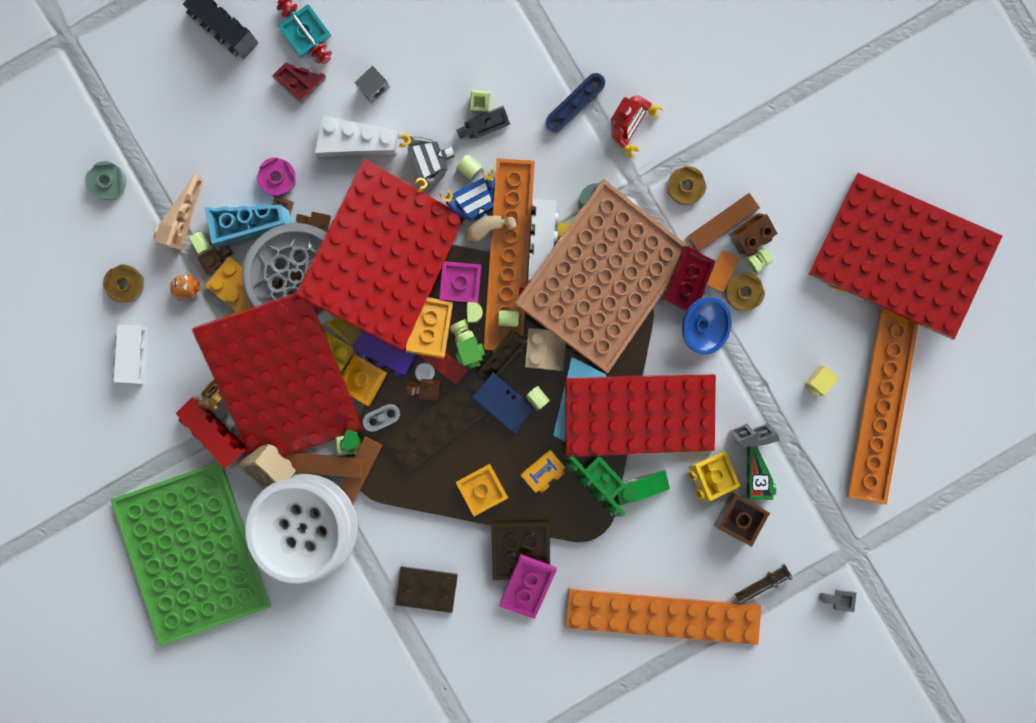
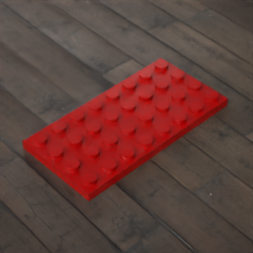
M716 374L565 377V456L715 451Z

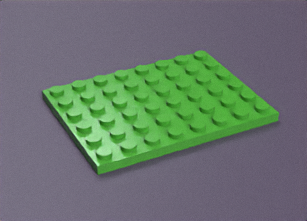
M219 462L110 499L159 646L271 607L257 563L253 559L247 545L245 527L226 471Z

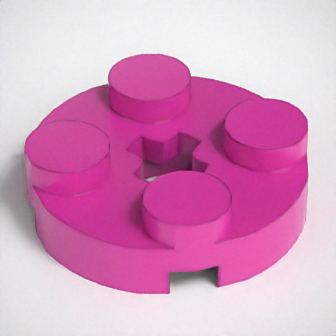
M273 157L265 160L260 165L257 182L265 193L273 197L283 196L289 193L296 185V173L288 161ZM274 173L281 174L278 182L276 180L272 181Z

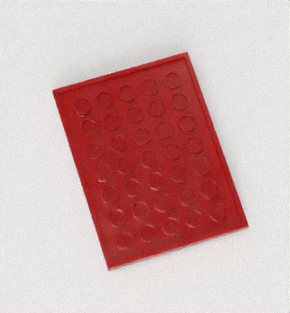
M364 159L295 296L380 341L403 351L464 219L460 218L458 214L453 213L448 206L424 192H418L417 188Z
M857 173L808 275L954 340L1003 235Z
M296 293L192 328L194 337L249 455L260 446L269 444L277 448L278 453L285 457L335 440L336 437L344 436L347 429L355 433L363 430L360 417L316 310L312 304L296 297Z

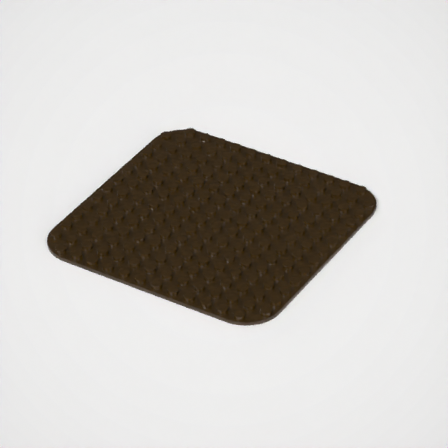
M452 245L445 259L446 262L482 265L478 304L483 310V317L477 323H468V328L473 332L478 345L482 344L484 349L490 252ZM442 268L428 298H440ZM449 301L453 302L449 327L464 319L467 320V303ZM653 308L608 373H604L567 344L565 348L564 371L525 368L526 344L522 352H519L498 377L530 405L532 404L528 401L526 395L537 386H539L550 401L539 410L534 408L515 435L511 434V431L487 412L410 473L407 472L385 442L471 377L480 366L472 369L467 366L468 371L457 385L434 368L435 375L432 380L441 381L438 401L419 399V394H405L407 382L420 383L415 375L417 366L421 363H428L419 355L416 356L408 374H402L401 377L391 373V368L384 366L381 369L388 373L371 405L366 406L364 404L361 416L363 430L358 432L361 443L364 437L367 436L383 445L361 492L371 500L381 504L490 526L491 522L549 521L550 538L570 542H587L598 538L608 530L615 516H610L604 509L605 505L593 498L591 495L592 491L588 486L585 488L578 481L579 477L575 472L571 473L565 467L563 470L565 473L559 479L555 480L553 478L548 482L550 486L542 493L540 491L535 493L523 479L521 473L549 449L564 466L566 464L564 461L566 458L565 441L553 436V431L571 357L606 374V376L643 375L654 322ZM525 312L523 334L525 339L528 340L529 328L548 330ZM449 328L445 352L457 360L455 353L458 352L455 341L456 336ZM484 350L486 356L482 357L483 361L480 362L481 365L493 352V350ZM388 404L396 405L400 409L401 415L399 420L389 426L374 432L366 430L363 426L365 415ZM389 410L388 416L392 418L394 411ZM375 418L370 420L371 425H376L377 420ZM627 455L600 456L619 478L623 480ZM579 456L574 458L586 469L599 456ZM491 464L508 499L473 516L456 481Z

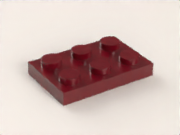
M683 246L662 300L687 311L695 301L702 298L716 261L688 246Z

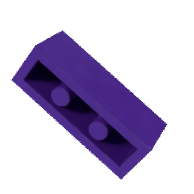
M361 331L353 347V350L357 351V356L365 360L369 357L374 360L373 364L381 368L387 366L391 368V373L399 377L402 374H408L417 356L414 353L405 352V349L400 351Z

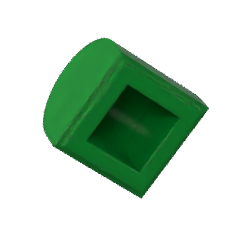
M347 429L340 447L343 451L353 453L359 449L361 439L354 431Z

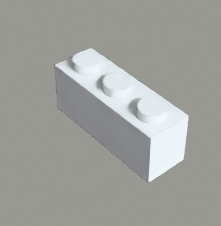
M117 324V329L114 333L116 348L113 350L115 367L112 369L114 382L143 384L147 327Z

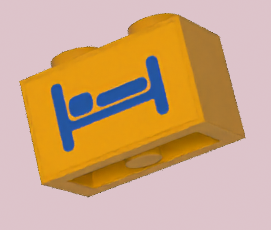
M549 449L522 472L521 476L535 493L538 491L542 493L550 486L548 482L553 478L555 480L559 479L565 473L563 471L565 466Z

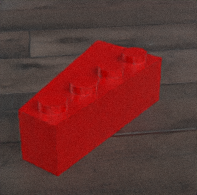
M191 397L175 413L179 417L178 421L190 429L192 435L205 446L224 469L235 467L248 454L244 443L233 432L228 431L225 424L210 409L205 410L198 405V397Z

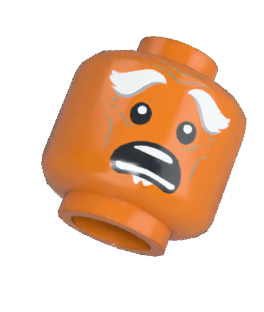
M192 275L176 276L170 282L171 295L179 301L196 298L197 293L201 289L200 282L195 280Z

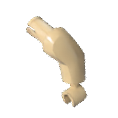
M484 216L469 227V230L465 233V239L468 242H480L489 231L502 229L503 224H506L507 229L515 228L517 224L513 217L502 219V216Z

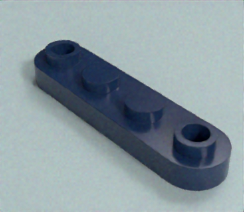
M599 73L589 75L547 116L545 123L547 130L552 133H558L563 130L603 91L605 78ZM597 82L599 86L594 87L592 86V83ZM557 121L558 126L554 127L551 123Z

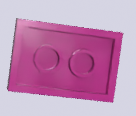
M520 554L499 601V607L535 619L557 568Z

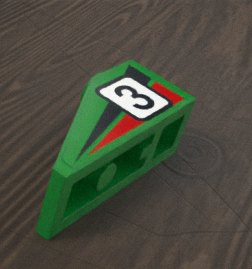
M747 446L746 498L773 500V495H776V484H774L764 459L757 446Z
M666 470L623 481L627 486L614 497V501L621 506L669 490Z

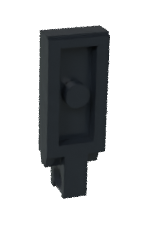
M500 106L464 122L465 126L456 129L460 139L467 136L470 139H477L509 126L510 122L504 106Z

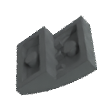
M768 423L754 429L745 424L730 430L733 438L742 446H762L780 441L778 433Z

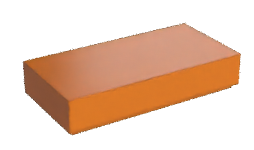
M722 250L706 286L724 293L740 258Z

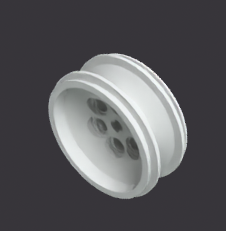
M312 474L293 475L291 478L280 480L265 488L252 503L245 527L247 545L255 562L269 576L288 584H310L328 576L341 566L350 555L357 537L356 513L348 496L332 481ZM296 504L301 507V513L296 511ZM314 508L319 509L320 516L314 514ZM284 519L289 521V528L284 525ZM304 524L307 525V529H306V530L303 528V525H304ZM321 526L326 528V535L321 532ZM291 537L296 540V546L290 542ZM309 541L315 544V549L310 548Z

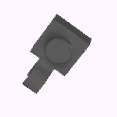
M835 589V595L820 593L819 601L833 604V609L854 612L857 593Z

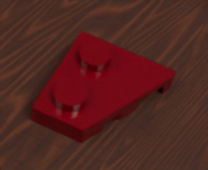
M284 63L272 75L273 79L300 103L326 79V75L323 73L309 72V69L297 68L289 63Z

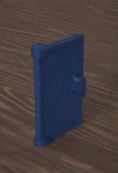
M494 372L470 397L511 431L510 433L513 435L518 432L521 424L534 409L532 405Z

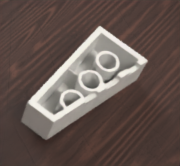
M323 115L315 154L319 158L331 156L397 155L400 142L398 137L400 134L396 130Z
M533 199L527 284L554 248V243H557V231H555V224L558 225L556 200Z

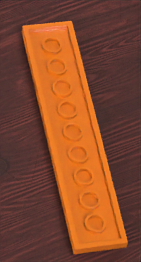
M500 158L496 160L493 216H502V219L513 217L517 227L507 229L506 224H503L502 229L492 230L484 350L494 351L512 329L522 337L524 334L525 312L516 306L514 302L519 297V288L527 286L535 161ZM499 311H518V327L499 326Z
M883 308L880 309L847 497L887 505L918 324Z
M569 588L566 628L759 645L761 605Z

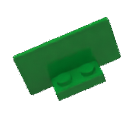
M572 455L564 459L566 462L565 467L571 473L575 472L578 475L580 484L585 488L589 487L593 498L605 505L604 509L610 516L621 517L626 514L613 498L627 485L600 456L586 469Z

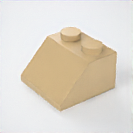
M529 328L525 368L564 371L566 343L549 330Z
M269 444L260 446L237 465L263 490L275 482L291 478L296 471L292 467V463L283 458L278 453L277 448Z

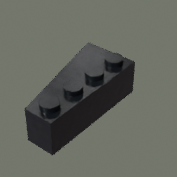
M186 0L183 3V6L187 9L185 13L192 20L197 18L201 22L199 25L207 33L213 32L215 34L214 39L221 45L225 43L229 46L227 50L235 57L239 55L244 60L259 44L249 29L243 27L237 19L232 18L222 7H218L214 0Z

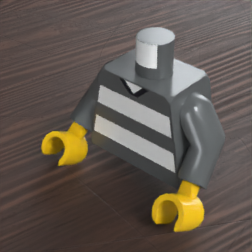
M407 134L400 135L398 139H403L404 143L399 144V147L409 146L407 149L418 176L413 185L419 184L421 186L417 191L422 192L425 188L438 185L448 170L445 161L455 157L452 147L440 150L438 142L432 139L409 137Z

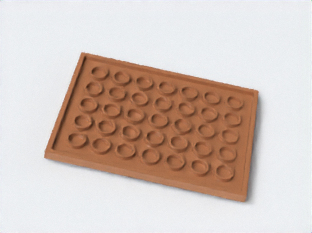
M603 179L514 304L604 373H608L667 288L682 248L687 245Z

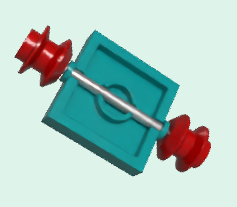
M279 0L277 10H283L282 17L289 18L279 24L278 27L298 55L302 58L312 51L311 56L317 57V64L329 62L332 51H326L327 45L322 43L332 36L310 5L307 4L297 11L298 5L292 4L293 0Z

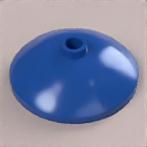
M704 297L695 301L688 308L682 322V335L689 349L698 354L708 355L718 351L725 344L730 335L732 325L728 307L717 298Z

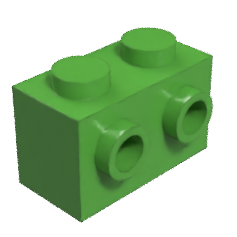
M475 337L456 343L458 352L455 353L460 364L463 363V366H468L470 369L481 366L482 357L486 355L482 344L478 345Z

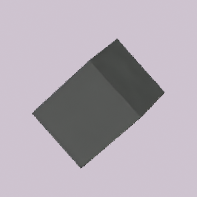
M374 66L370 67L354 82L358 90L371 103L377 100L389 88L387 80Z

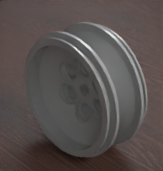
M290 223L272 228L261 235L249 249L242 271L243 288L251 306L255 307L287 296L292 291H297L326 232L312 225ZM302 252L305 254V259L303 262L298 263L295 260V256L297 253ZM284 259L286 267L279 270L276 266L277 262ZM294 273L302 274L300 281H293L292 276ZM276 279L283 280L282 288H274L273 284ZM314 306L321 325L328 323L335 317Z

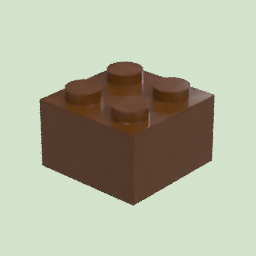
M731 492L713 526L752 547L770 512Z

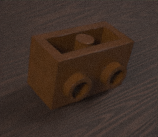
M758 213L731 232L729 237L739 254L749 256L758 251L757 248L771 242L778 233L768 215Z

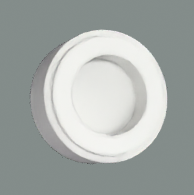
M421 363L417 366L415 375L419 381H421V378L432 380L435 370L430 364Z

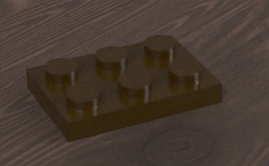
M401 566L395 605L453 613L458 573Z

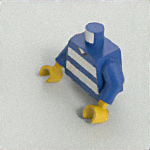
M490 166V174H485L484 169H482L483 178L453 194L448 188H445L448 191V195L443 197L439 193V196L446 201L450 210L458 214L462 219L474 221L484 216H489L488 213L493 211L494 170Z

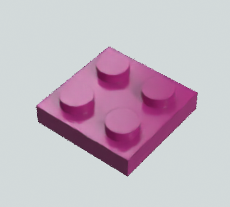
M444 261L439 300L465 303L475 302L478 304L482 265Z

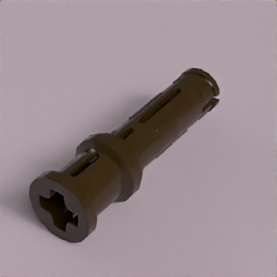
M782 564L781 568L772 573L768 572L763 579L734 594L739 603L742 604L772 587L777 588L782 582L788 579L792 580L793 578L786 565Z

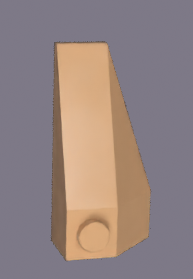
M196 174L193 176L162 219L159 227L154 231L155 243L182 251L204 181L202 177Z

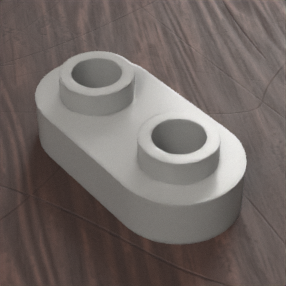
M393 404L376 409L365 415L363 426L370 432L389 426L399 420L401 415L400 409ZM389 410L394 411L392 418L388 416ZM372 418H375L377 420V423L374 426L370 423V420Z

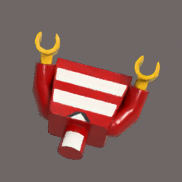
M640 95L632 96L630 99L624 97L610 120L611 137L621 148H624V154L630 157H635L633 151L639 152L638 146L629 145V141L647 111L649 115L659 118L656 115L657 110L663 111L662 107L652 104Z

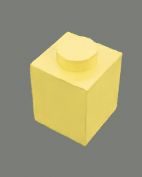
M820 366L805 384L813 395L825 396L840 378L826 366Z

